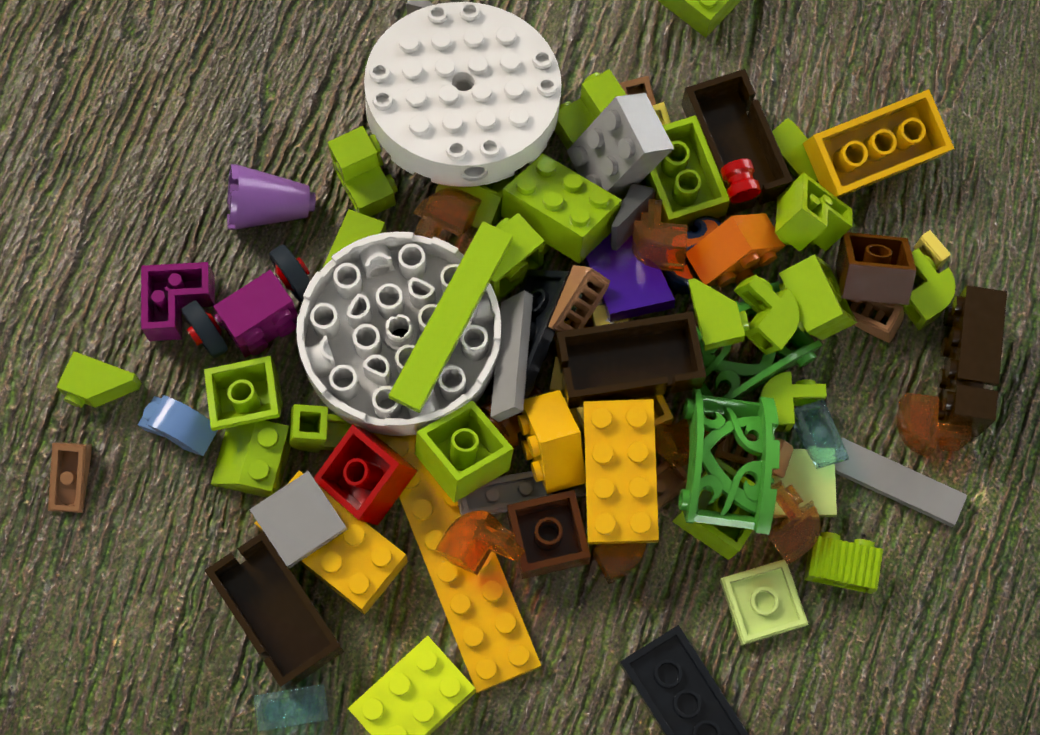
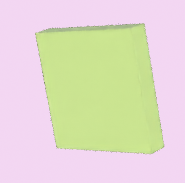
M834 448L793 449L785 476L781 478L772 475L774 484L771 485V489H777L773 518L837 517Z
M786 559L720 579L741 646L809 625Z

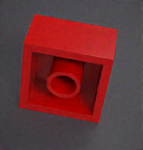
M352 424L317 472L314 480L355 518L378 526L418 470L373 432Z

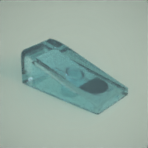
M824 399L794 408V428L816 469L849 460L847 451Z

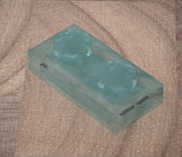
M324 684L254 695L258 732L330 721Z

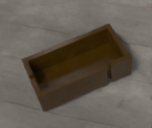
M745 69L686 87L681 103L687 118L694 115L697 116L719 173L724 165L734 160L747 158L751 159L755 169L753 177L758 180L762 191L751 200L741 203L730 202L726 213L727 216L754 207L757 199L760 205L777 200V197L793 182L758 99L754 100L756 93ZM723 181L724 186H725L726 191H727V189L729 188V185H728V183H726V182Z
M967 285L959 296L956 295L954 297L952 305L947 306L945 309L943 324L948 326L947 337L943 338L940 349V356L945 357L944 369H940L937 379V387L942 389L941 400H937L934 409V419L938 420L937 431L978 437L996 421L998 391L984 389L983 387L984 384L999 385L1007 291Z
M693 311L560 331L556 335L557 356L560 373H563L562 384L565 401L569 409L584 407L583 401L630 400L665 394L667 387L671 388V393L693 390V388L701 389L706 379Z
M263 531L237 548L246 561L240 564L236 557L229 553L205 569V572L258 654L264 659V663L279 686L286 692L342 654L344 650Z

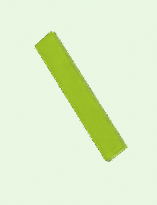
M482 221L388 395L389 399L418 413L421 412L513 240L512 234Z

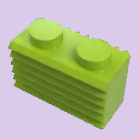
M821 532L820 535H815L810 540L804 580L872 594L878 589L883 549L874 547L875 543L870 540L855 539L854 542L842 541L841 536L836 533Z

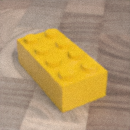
M929 89L817 133L802 143L819 184L837 198L939 158L954 149Z
M654 399L583 401L588 544L658 543Z
M299 470V471L294 475V477L289 481V483L292 482L293 480L297 479L298 477H300V476L303 475L304 473H302V472ZM320 487L348 530L299 563L365 615L408 563L407 556L366 522L355 518ZM256 521L254 524L260 532H263L262 528Z

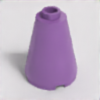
M238 164L230 165L227 204L230 210V214H227L228 230L308 218L309 211H315L316 195L315 192H310L309 185Z

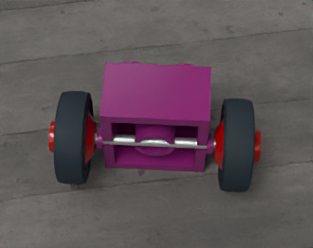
M280 245L269 253L277 277L270 269L214 305L213 307L217 313L214 315L215 319L210 313L205 312L196 300L181 309L182 314L191 326L186 329L197 346L203 344L211 357L217 358L228 350L221 336L222 330L219 325L225 328L245 358L250 354L257 355L263 352L268 347L270 341L278 336L285 337L296 329L298 314L292 299L283 286L290 290L298 301L303 302L304 292L310 282L307 276L310 272L301 258H295L285 245Z

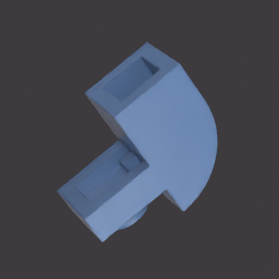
M165 395L162 398L153 397L151 402L145 407L143 416L138 423V426L145 431L166 437L183 450L204 456L218 431L211 430L210 419L191 407Z

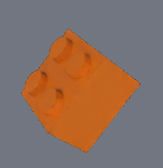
M766 213L734 215L688 250L685 255L702 283L708 286L718 285L721 288L730 283L738 285L742 280L754 276L753 271L759 266H767L775 261L778 257L776 253L786 245L775 234V227Z

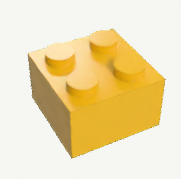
M556 390L524 399L522 415H518L517 418L522 435H526V440L521 441L525 459L527 461L532 459L533 461L531 462V469L535 481H542L547 494L585 484L586 474L581 432L561 391Z

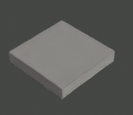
M309 471L249 509L288 569L348 530Z

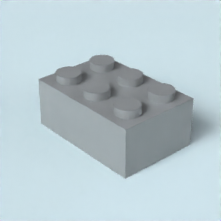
M639 93L616 96L567 150V153L579 175L624 200L632 183L639 184L674 147L647 94Z

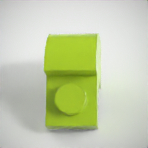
M917 248L912 252L917 270L914 280L917 288L911 292L909 305H900L904 307V312L920 331L941 316L954 297L956 285L953 273L949 267L938 274L932 259L927 255H923L920 249Z
M757 275L742 280L734 289V292L757 313L749 323L750 330L745 331V336L765 355L782 350L798 327L799 307L796 298L789 288L775 293L772 285Z
M791 371L783 372L774 376L766 383L757 399V403H759L760 396L774 398L779 419V425L775 428V432H790L795 424L794 406H821L827 397L826 384H816V381L811 379L799 380L796 384H792Z
M294 404L291 409L289 444L293 448L319 453L320 450H334L352 424L343 420L338 415L328 414V407Z

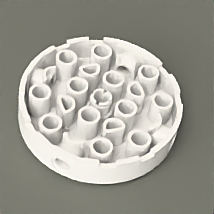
M448 2L427 6L406 15L385 31L373 47L367 61L364 77L367 121L371 133L375 135L379 145L391 156V160L412 175L416 172L431 178L433 183L447 186L473 187L487 185L513 176L516 170L522 168L527 163L531 164L547 147V142L553 131H555L558 120L562 85L561 74L555 55L545 39L531 25L516 15L494 6L474 2Z
M413 232L380 233L357 240L332 256V260L320 272L317 271L309 282L303 295L304 299L300 313L297 317L298 349L308 379L315 392L327 407L340 418L376 434L410 436L416 435L420 429L458 410L468 402L473 400L476 403L484 394L495 374V365L501 344L500 309L490 283L421 412L418 413L389 399L388 396L464 256L457 247L436 237L431 239L414 235ZM397 329L408 330L402 338L392 334Z

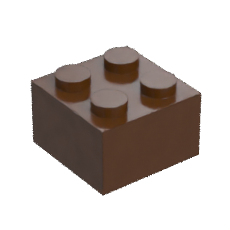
M852 232L845 233L841 237L835 265L842 299H848L857 303L864 301L881 302L888 306L897 304L909 305L917 270L908 238Z
M575 490L507 505L508 521L522 579L589 564L591 555Z

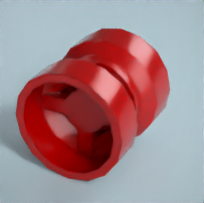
M751 159L734 160L724 165L720 170L723 181L729 185L727 194L731 203L751 200L762 191L758 180L753 177L755 169Z

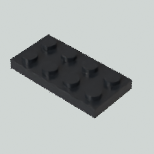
M527 269L518 291L520 293L525 290L533 295L524 399L529 398L530 393L533 391L542 363L547 358L548 349L555 334V331L549 328L548 325L570 274L568 271ZM494 376L484 392L488 395L493 394Z
M679 625L619 662L664 735H749Z

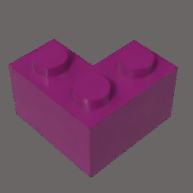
M209 263L141 266V330L149 341L181 340V309L195 300L201 307H213L215 305V275Z

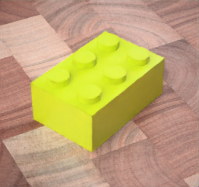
M426 636L348 709L371 735H431L476 693V689L432 639Z

